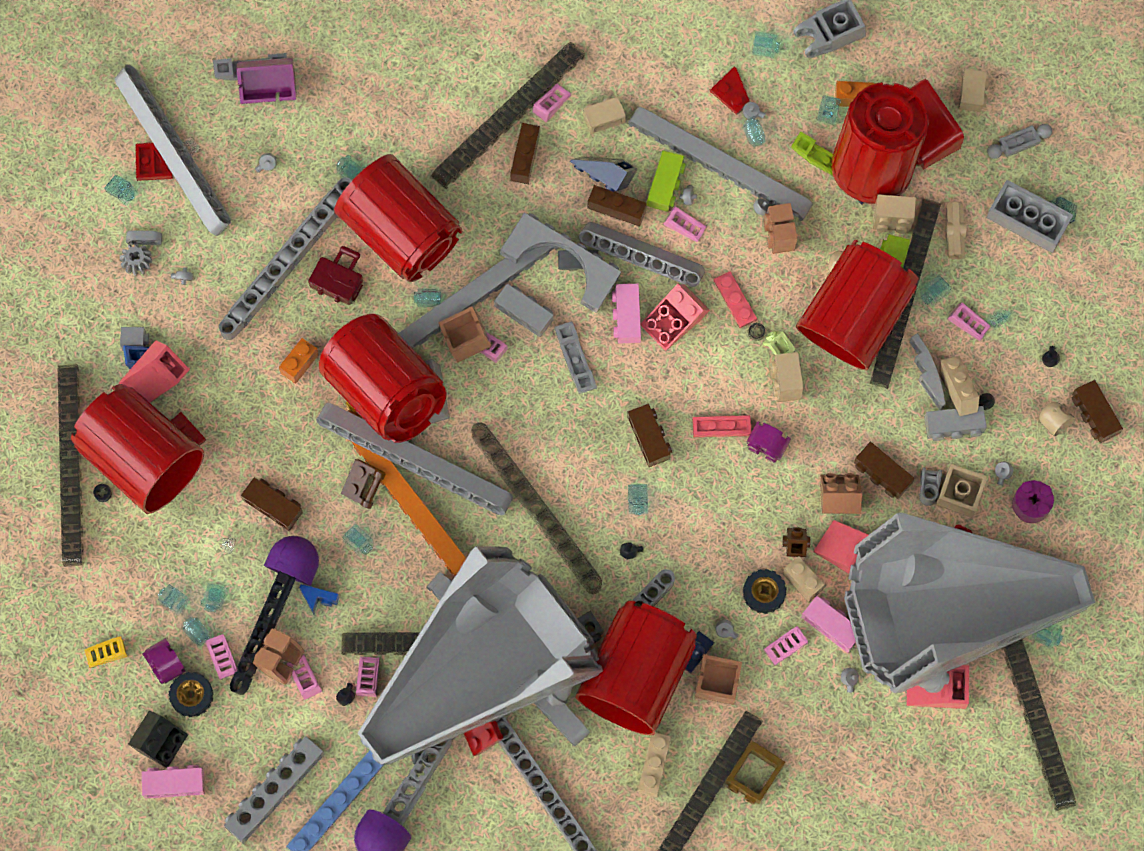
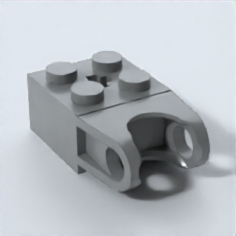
M841 0L817 11L815 15L800 23L793 31L796 37L812 36L816 39L805 49V55L809 58L835 51L866 37L865 24L851 0Z

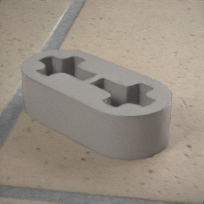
M128 231L126 243L130 245H135L136 243L139 245H161L162 234L157 231Z

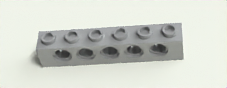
M306 736L303 740L301 738L297 740L293 745L294 749L290 754L286 753L279 762L281 764L276 769L272 768L267 773V779L262 784L258 783L252 790L253 794L249 798H244L241 801L236 813L232 812L225 819L224 827L242 844L248 840L325 755ZM298 755L306 757L305 761L301 764L295 762ZM284 770H291L292 775L289 778H283L282 772ZM273 784L278 785L277 792H268L269 786ZM262 799L265 801L262 808L254 807L257 800ZM245 814L251 815V820L248 823L241 822V817Z

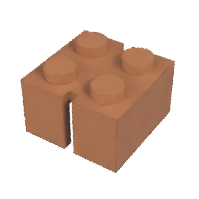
M791 203L768 206V211L765 213L763 225L765 232L768 231L767 246L768 249L772 248L773 254L795 251L798 237L795 222L789 223L790 220H794Z
M473 306L439 322L448 348L457 362L463 361L492 346L481 319Z
M271 629L264 639L263 644L265 646L261 647L256 653L253 664L266 676L286 685L295 669L279 661L282 659L297 666L305 650L291 636Z
M703 654L695 697L734 705L742 662Z

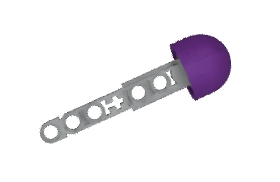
M457 736L448 739L444 745H434L422 752L383 813L371 809L366 811L355 830L354 841L358 851H404L411 840V835L402 825L450 748L452 739L455 740ZM429 754L436 755V759L434 761H426V757ZM422 772H424V774H425L424 776H423V775H420V776L418 777L417 773H422ZM408 787L416 788L415 792L411 795L405 793ZM399 803L405 804V808L402 811H396L395 806Z

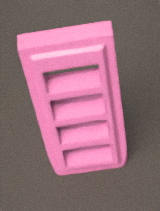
M556 84L534 104L532 112L547 122L571 96V93L559 84ZM558 90L559 92H561L559 94L563 97H558L556 94H554V92ZM550 97H553L557 102L555 103ZM545 102L550 104L552 107L550 108L549 106H547Z
M676 206L671 210L663 224L695 242H698L706 228L705 225ZM675 215L678 216L676 222L673 221ZM681 220H685L683 226H680ZM688 223H691L692 225L690 229L686 230L685 228L687 227ZM695 226L701 228L698 234L697 232L695 235L692 234Z
M962 302L955 307L947 318L979 341L991 327ZM961 311L963 315L959 318L957 315ZM966 316H969V320L965 323L963 320ZM973 320H975L976 323H975V325L971 328V327H970V324L972 323ZM980 324L984 326L982 331L980 330L978 333L975 331Z
M487 333L490 342L493 344L488 350L485 349L481 353L497 363L508 349V346ZM498 346L499 348L496 352L492 353L493 349Z
M796 626L767 646L764 651L773 664L777 665L806 646L808 641L798 626ZM794 634L798 638L800 643L797 644V642L794 640V638L792 637ZM786 639L790 641V643L793 645V648L789 647V645L785 641ZM780 643L787 651L786 653H784L782 649L779 647ZM773 648H775L779 653V658H777V656L772 651Z
M224 634L206 640L205 642L219 679L234 675L237 672V667ZM223 642V645L216 647L214 649L212 648V646ZM226 650V653L215 656V653ZM229 658L228 661H225L223 663L218 664L217 662L222 659ZM232 666V668L221 672L220 670L223 667Z
M303 655L299 663H304L305 666L293 671L292 676L303 699L306 700L321 693L322 690L305 655ZM287 663V666L289 667L294 666L291 663ZM304 671H308L307 674L299 678L297 677L298 674ZM311 677L312 680L301 685L300 682Z
M360 657L356 687L357 696L376 697L380 658ZM363 663H375V666H363ZM363 670L374 671V674H364ZM362 678H373V681H362ZM362 685H372V689H371V688H361V686H362Z

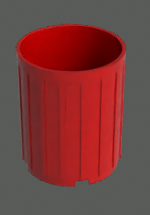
M879 82L864 88L850 103L831 161L832 174L837 185L850 197L861 202L875 204L877 195L901 196L908 188L929 125L926 106L913 90L898 83L883 85V82Z
M393 154L384 155L363 169L342 192L334 208V213L399 277L406 279L408 282H415L421 279L423 276L420 273L426 269L431 271L442 262L459 241L456 237L457 233L462 234L463 232L459 221Z
M853 240L851 245H847L796 324V328L803 336L821 349L853 367L867 371L915 293L919 278L911 269H908L906 272L901 266L902 262L883 250L866 242L857 245L858 240Z
M366 314L348 322L332 336L320 356V374L374 431L385 440L401 443L416 437L431 425L429 421L435 413L439 415L444 407L447 392L441 378L381 315Z
M118 384L112 387L113 392L108 395L103 392L85 409L74 426L77 432L76 435L71 434V441L75 444L74 446L78 452L144 513L151 514L169 504L190 483L203 462L204 450L134 388Z
M626 601L624 606L619 608L597 651L599 659L596 663L602 666L603 671L596 677L582 682L575 697L584 707L601 718L629 731L653 736L660 725L696 647L695 640L697 634L693 629H690L688 632L684 629L686 623L659 608L645 603L638 607L634 606L635 601Z

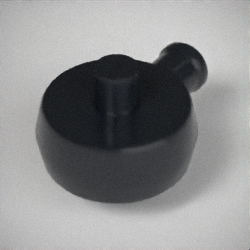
M1050 346L1049 351L1045 352L1042 356L1043 364L1047 367H1054L1060 361L1059 353L1055 351L1056 348L1054 346Z
M984 393L979 396V406H983L984 410L994 406L995 399L992 394Z
M630 542L624 543L620 547V555L625 559H633L637 556L638 552H643V546L637 547Z
M347 683L346 688L341 689L336 695L337 702L342 706L351 704L355 698V694L351 690L353 687L352 683Z

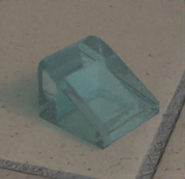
M999 310L986 318V320L993 329H996L1009 320L1011 313L1006 310Z

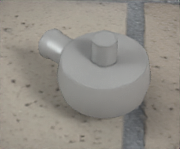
M754 102L746 103L742 110L743 115L750 120L757 117L764 118L766 114L761 112L759 106Z
M264 153L259 158L260 165L255 170L258 173L263 169L272 170L277 164L275 156L271 153Z
M688 185L684 189L683 194H680V199H683L685 205H692L693 200L697 199V194H693L692 185Z
M761 198L756 200L753 205L755 212L762 216H765L768 206H770L767 200Z
M183 267L182 271L171 273V278L182 280L181 285H186V281L193 280V273L187 272V268Z
M1006 461L998 463L995 467V474L999 478L998 485L1003 486L1004 480L1009 479L1013 474L1012 465Z
M723 619L716 624L715 630L718 636L722 638L731 636L733 639L738 637V634L734 632V626L731 621Z
M845 668L841 673V681L847 686V692L849 693L853 692V685L857 683L859 678L858 672L853 668Z

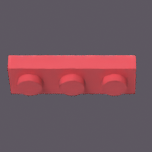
M731 271L713 280L740 328L757 320Z
M750 415L693 417L692 419L693 438L750 436L751 434Z

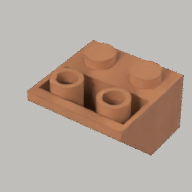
M833 473L820 475L822 514H861L862 489L859 475L852 473L845 475Z

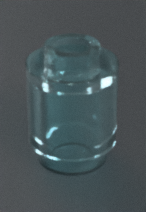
M755 118L746 120L742 128L748 143L752 147L764 144L766 142V135L760 120Z
M418 288V292H414V303H417L418 307H436V305L441 304V290H436V288Z
M190 617L183 623L184 627L182 630L192 643L198 647L204 645L205 641L211 638L209 631L198 617Z

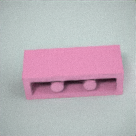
M616 284V290L612 291V302H616V309H613V320H617V327H614V338H618V344L641 343L639 284Z
M816 596L803 612L801 618L845 652L849 653L856 644L850 620L846 618L844 612L832 608L827 599Z
M189 765L187 769H179L176 766L167 767V770L148 768L147 771L142 772V796L145 799L205 795L204 770L199 768L198 765Z

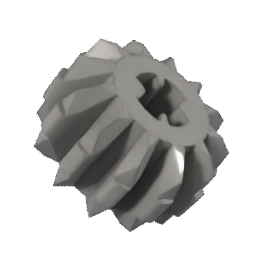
M136 243L132 247L128 244V250H122L124 255L120 256L121 266L126 268L128 274L133 271V275L136 276L139 270L141 274H144L143 268L150 269L149 263H152L151 252L146 250L145 245L139 247V244Z

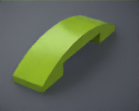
M800 131L791 148L810 164L833 176L831 169L833 154L817 145L816 140Z

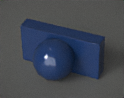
M700 631L697 632L696 647L685 668L690 674L701 662L703 654L706 655L715 643Z

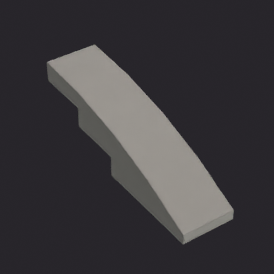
M917 333L911 337L909 343L918 354L914 360L922 372L918 381L937 408L943 410L945 399L937 368L927 347Z

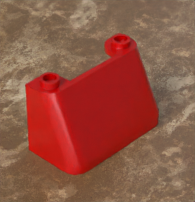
M927 79L919 81L910 88L924 102L929 119L927 135L916 164L921 166L923 170L961 149L964 141L962 129Z

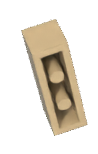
M960 356L941 360L940 376L959 416L978 412L979 395Z
M659 733L651 736L637 793L657 798L671 736Z

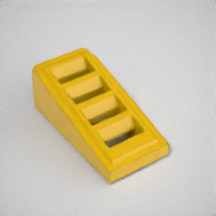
M121 636L84 649L89 668L128 657ZM116 644L119 649L118 653H116L114 649V645ZM109 646H110V650H111V653H112V655H110V656H108V652H107V649H106V647H109ZM99 649L103 650L105 658L101 659ZM95 651L97 661H93L91 652Z

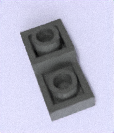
M567 250L558 251V270H583L582 265L573 254ZM587 250L592 254H598V250Z

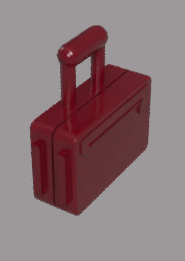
M341 246L334 261L321 257L308 279L309 287L316 290L319 295L325 294L334 298L336 303L342 302L351 305L353 301L355 302L363 287L362 275L353 271L361 256L360 253L346 246ZM342 254L354 258L349 268L338 264Z

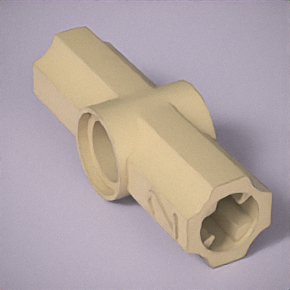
M947 203L945 230H947L946 239H948V258L962 259L965 258L966 238L963 203Z

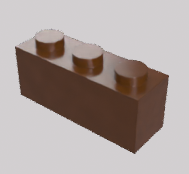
M522 123L510 172L511 181L529 185L540 138V126Z
M594 185L588 199L587 209L640 227L646 213L647 203Z
M1096 380L1074 390L1072 401L1076 407L1079 406L1081 409V417L1085 423H1089L1091 435L1095 440L1098 439L1099 443H1102L1121 433L1123 427Z
M648 403L627 411V418L648 467L670 460L672 449L669 442L665 443L663 427L661 425L658 426L656 422L658 417L655 409H651Z
M871 441L854 460L856 469L861 473L866 472L870 476V480L875 485L879 486L880 484L884 487L885 493L891 498L896 497L899 499L915 479Z
M254 477L241 494L242 500L290 531L303 513L301 504L294 499L290 501L285 498L286 495L279 489L273 490L270 488V484L264 479L260 478L258 480Z

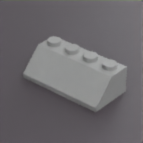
M1006 180L989 209L986 218L1053 253L1073 214Z

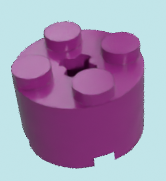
M757 421L746 443L748 444L749 451L757 455L761 452L766 455L765 459L776 463L777 460H781L791 438L787 436L785 439L782 437L783 432L766 423H763L761 426L760 422Z
M1035 480L1027 481L1016 491L1012 500V508L1022 521L1037 523L1048 516L1054 504V495L1051 487L1045 483Z
M166 638L142 653L161 685L168 683L186 671Z

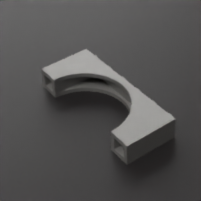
M524 212L501 248L500 255L516 264L524 254L538 247L555 246L567 250L580 262L586 277V290L580 304L597 313L621 274L619 267L613 263H606L599 254L588 252L584 245L580 243L575 244L570 241L571 238L568 235L557 233L550 224L545 223L544 225L538 221L539 219L531 213L528 215Z

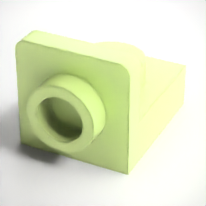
M783 331L770 332L763 342L764 346H769L775 355L792 353L796 350Z

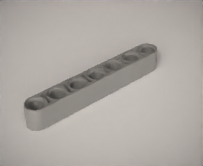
M594 222L587 223L579 234V239L584 245L691 287L697 286L705 274L704 267L696 262Z

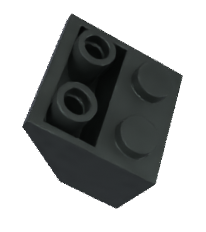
M148 711L128 745L167 768L188 734L163 716Z

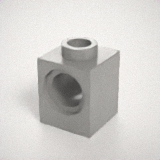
M121 327L120 346L122 350L125 345L146 347V345H149V333H146L144 327Z

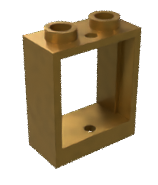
M751 741L727 778V788L736 794L738 792L745 795L744 799L753 805L755 802L760 804L784 767L785 761L756 742ZM750 753L775 768L759 795L734 779Z

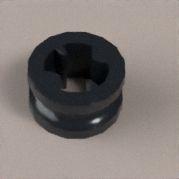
M99 484L94 488L93 494L99 502H106L111 498L112 492L108 485ZM104 488L108 493L104 494V497H101L100 494L97 495Z

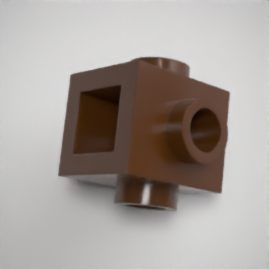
M800 527L787 528V535H783L782 546L786 547L787 557H806L807 548H810L811 537L807 536V529Z

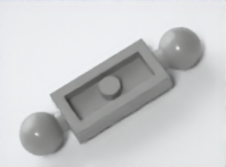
M1041 124L1036 131L1032 125L1000 138V146L997 144L989 146L987 150L988 156L992 159H997L1004 152L1006 157L1036 146L1041 142L1039 137L1046 139L1051 136L1052 128L1048 124Z

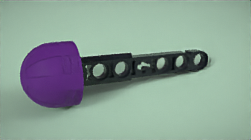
M288 536L280 539L271 548L264 566L278 574L239 661L237 672L234 673L230 682V690L238 695H244L248 691L253 680L252 677L258 668L253 664L254 657L261 647L265 646L263 643L266 635L270 633L271 629H275L295 581L311 586L319 566L318 552L314 545L303 537ZM281 591V595L277 598V594ZM271 609H273V613H272V615L269 617V613H270ZM258 645L256 652L253 653L255 646ZM250 663L248 670L245 671L247 664ZM242 681L241 687L237 689L238 684Z

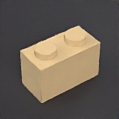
M964 70L959 102L960 110L981 112L982 107H986L987 96L984 93L985 90H988L989 79H986L987 72Z
M609 97L601 103H592L583 108V117L590 134L625 123L626 115L618 97Z
M799 556L783 570V575L808 602L824 589L825 584Z

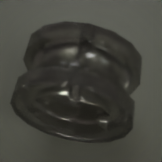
M761 323L751 324L748 330L750 339L753 341L763 339L765 327ZM756 328H759L762 334L755 336L752 329L756 330Z

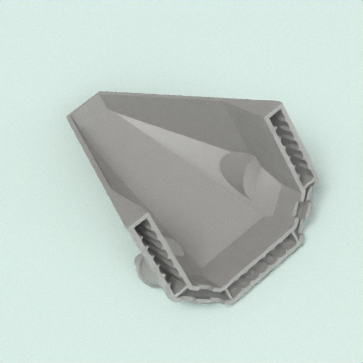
M896 513L855 545L856 563L851 565L848 577L849 580H852L850 591H845L844 596L863 671L867 674H873L875 679L882 685L891 687L890 690L893 693H902L917 685L924 688L927 692L937 693L942 690L945 684L949 683L950 677L947 671L970 663L1079 614L1095 603L1084 566L905 513Z
M476 546L471 550L366 718L358 735L361 737L362 744L373 753L372 757L377 763L381 765L392 764L524 708L545 697L552 706L556 704L564 706L568 702V697L574 685L596 677L603 671L602 666L596 663L599 659L597 650L591 649L594 641L548 580L541 574L537 576L534 572H530L532 567L523 559H515L512 555L513 552L508 547Z

